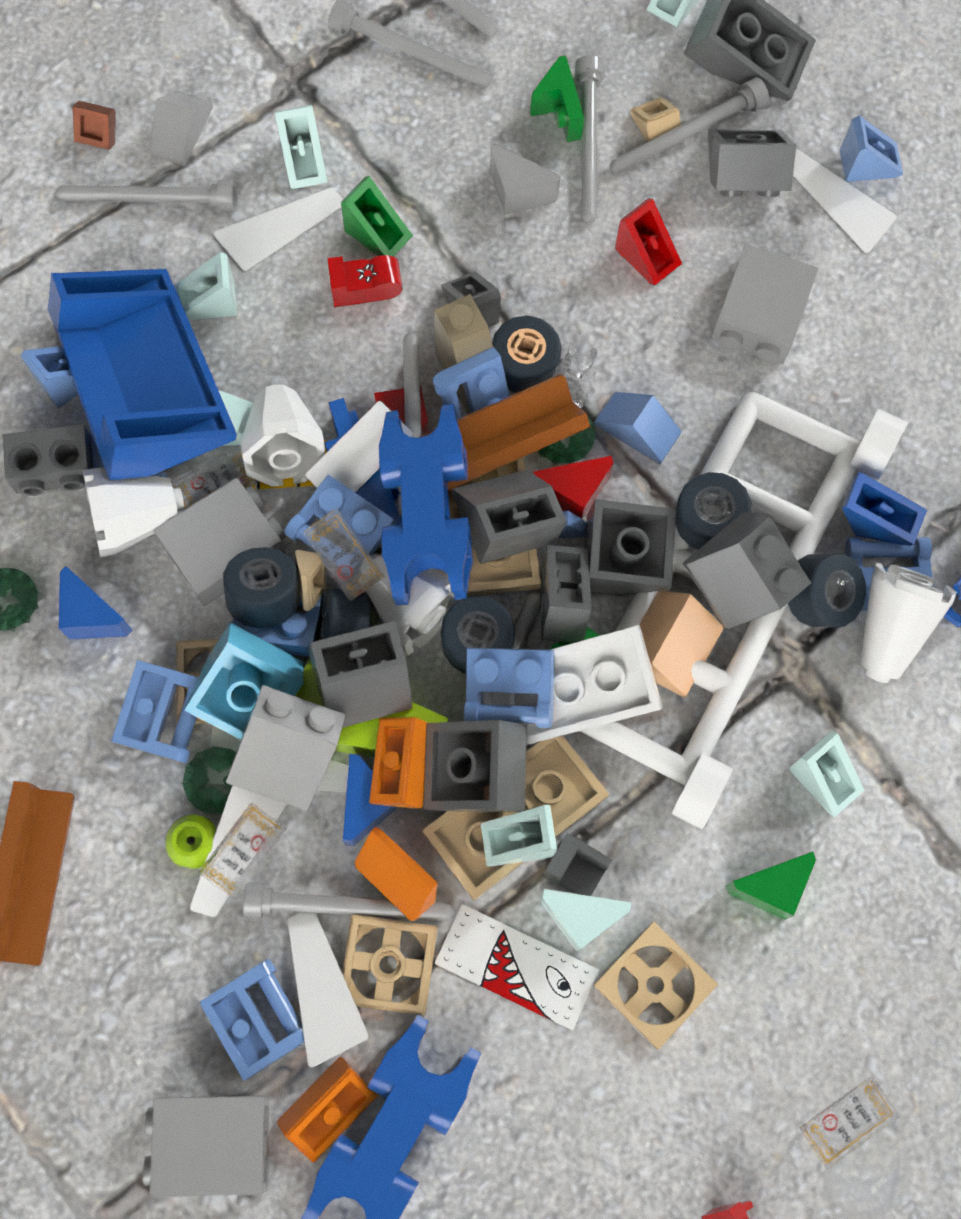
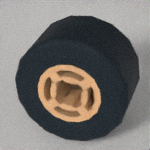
M526 315L513 317L499 327L494 334L492 345L501 356L507 387L510 391H523L557 375L562 347L559 335L552 325L541 318Z

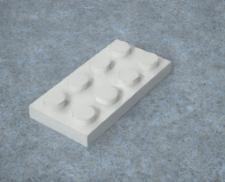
M640 625L551 649L554 650L552 727L537 728L536 723L518 724L527 725L526 745L661 710L663 706ZM483 692L482 699L483 703L487 705L537 706L538 694Z

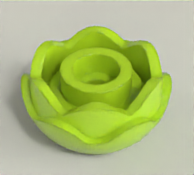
M193 814L177 819L169 827L165 837V847L170 859L178 866L193 869L203 867L213 847V839L216 833L214 823L206 817ZM190 837L195 838V843L192 845L188 844Z

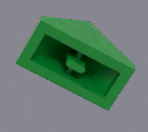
M365 176L341 201L344 231L377 256H395L412 238V233L370 176Z
M812 851L734 880L726 885L728 894L786 920L795 915L817 859Z

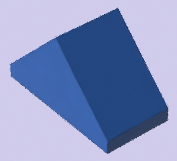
M862 472L855 474L842 507L855 536L905 546L915 544L927 509Z
M67 566L60 571L58 628L68 639L127 637L133 631L124 618Z
M349 754L343 842L346 846H355L373 828L377 827L398 808L369 803L373 771L358 754Z

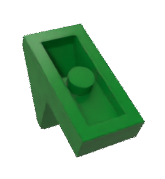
M564 55L557 58L531 95L530 115L537 116L554 112L557 128H563L566 141L571 142L581 140L584 115L567 56Z

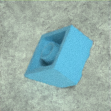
M230 622L209 654L186 702L184 711L241 740L262 685L295 696L303 685V661Z

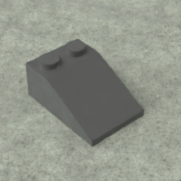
M706 0L684 54L709 73L740 85L758 77L766 85L769 95L788 102L794 95L816 39L765 0Z

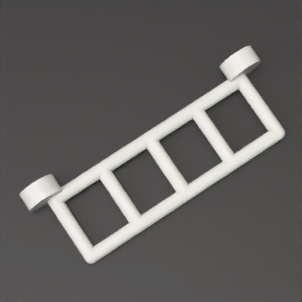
M748 392L743 395L701 474L716 472L736 478L747 489L752 502L751 511L759 515L770 516L773 522L796 532L789 548L798 561L808 554H814L855 471L858 470L879 480L908 422L878 408L862 441L763 395L756 392ZM756 420H760L836 456L808 511L728 473ZM712 502L699 504L697 515L702 520ZM675 525L672 576L676 572L693 581L682 564L693 553L687 551L689 545L680 537ZM658 591L635 594L615 632L639 625ZM788 603L778 611L751 620L726 671L703 660L696 661L693 664L691 672L694 684L714 694L682 756L617 722L581 730L580 732L684 785L685 788L671 814L703 830L733 771V768L710 756Z

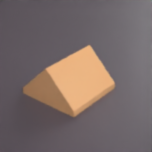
M658 591L639 625L656 683L686 698L694 684L691 672L693 664L699 660H707L724 627L691 594Z

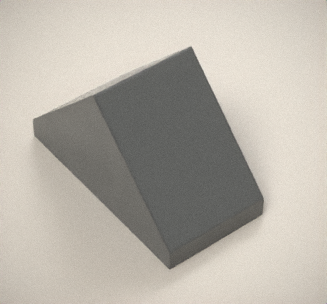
M477 272L441 284L448 304L471 294L488 327L499 323L501 300L499 289Z

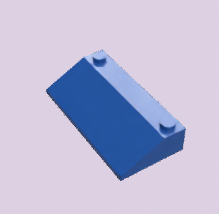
M167 269L51 273L48 312L109 481L152 476L236 440V430Z

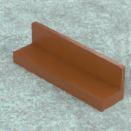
M559 374L457 419L462 441L467 452L468 479L448 482V490L591 427L587 413L573 403L565 376ZM434 430L419 436V438L430 435Z
M13 781L0 843V961L35 966H39L43 962L75 796L72 793L44 790L32 783Z

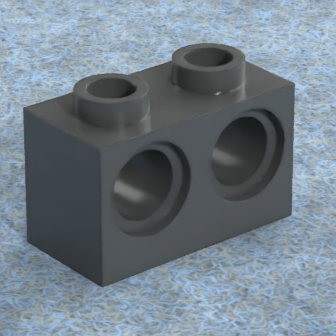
M84 424L3 434L5 480L16 494L37 496L44 493V490L61 488L66 491H76L85 487L83 470L93 469L90 434ZM78 456L74 463L63 465L68 457ZM37 460V464L32 469L23 471L24 466L28 462Z
M547 545L540 575L541 640L573 643L583 641L592 610L588 549Z

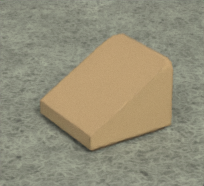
M663 97L641 104L630 110V114L646 142L681 125L679 109Z
M296 550L294 554L295 565L298 568L300 596L304 610L310 611L327 588L324 557L320 553Z

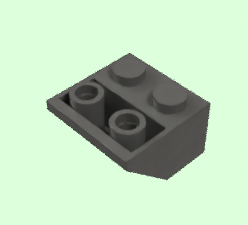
M528 470L453 488L451 491L461 518L468 517L472 545L480 564L555 544L567 523L552 486Z
M395 621L309 644L307 650L322 706L346 714L342 728L413 709L407 662Z

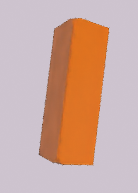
M416 717L379 718L369 803L405 808H422L425 781L426 723L428 722Z
M377 827L373 828L356 857L355 868L410 921H415L435 903L437 882L384 831Z
M339 1057L278 1119L277 1125L283 1135L314 1163L378 1095L367 1088L368 1084L343 1057Z

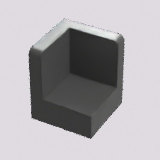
M567 833L543 875L573 894L591 896L603 874L610 866L612 859Z

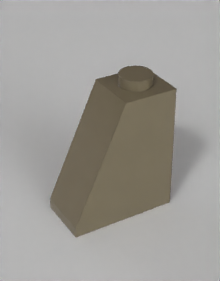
M471 294L434 310L435 355L443 370L493 347L489 327ZM460 384L456 391L457 396L466 413L469 414L470 410L463 384Z

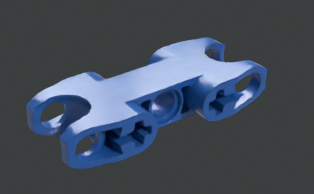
M454 404L442 405L437 428L430 435L421 438L409 437L403 432L398 410L386 412L379 442L380 475L384 489L401 487L402 524L382 527V556L389 576L392 598L396 606L409 605L413 579L423 571L438 569L448 574V581L451 585V592L454 594V600L467 599L469 577L473 564L470 524L468 517L450 519L448 482L468 479L467 452L459 431Z
M417 1015L404 1035L387 1051L367 1087L385 1098V1103L361 1145L342 1133L340 1134L317 1173L310 1200L301 1219H318L332 1200L342 1197L356 1200L364 1209L366 1219H399L419 1184V1181L401 1171L400 1168L425 1124L444 1136L446 1135L466 1100L474 1069L482 1053L470 1047L459 1065L452 1072L443 1075L428 1072L420 1063L418 1049L429 1021Z

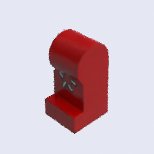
M381 255L370 260L361 259L344 262L343 256L327 258L334 308L388 300L402 293L403 287L399 261L394 256Z

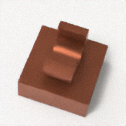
M78 100L73 105L74 142L110 150L115 145L116 111L113 108Z

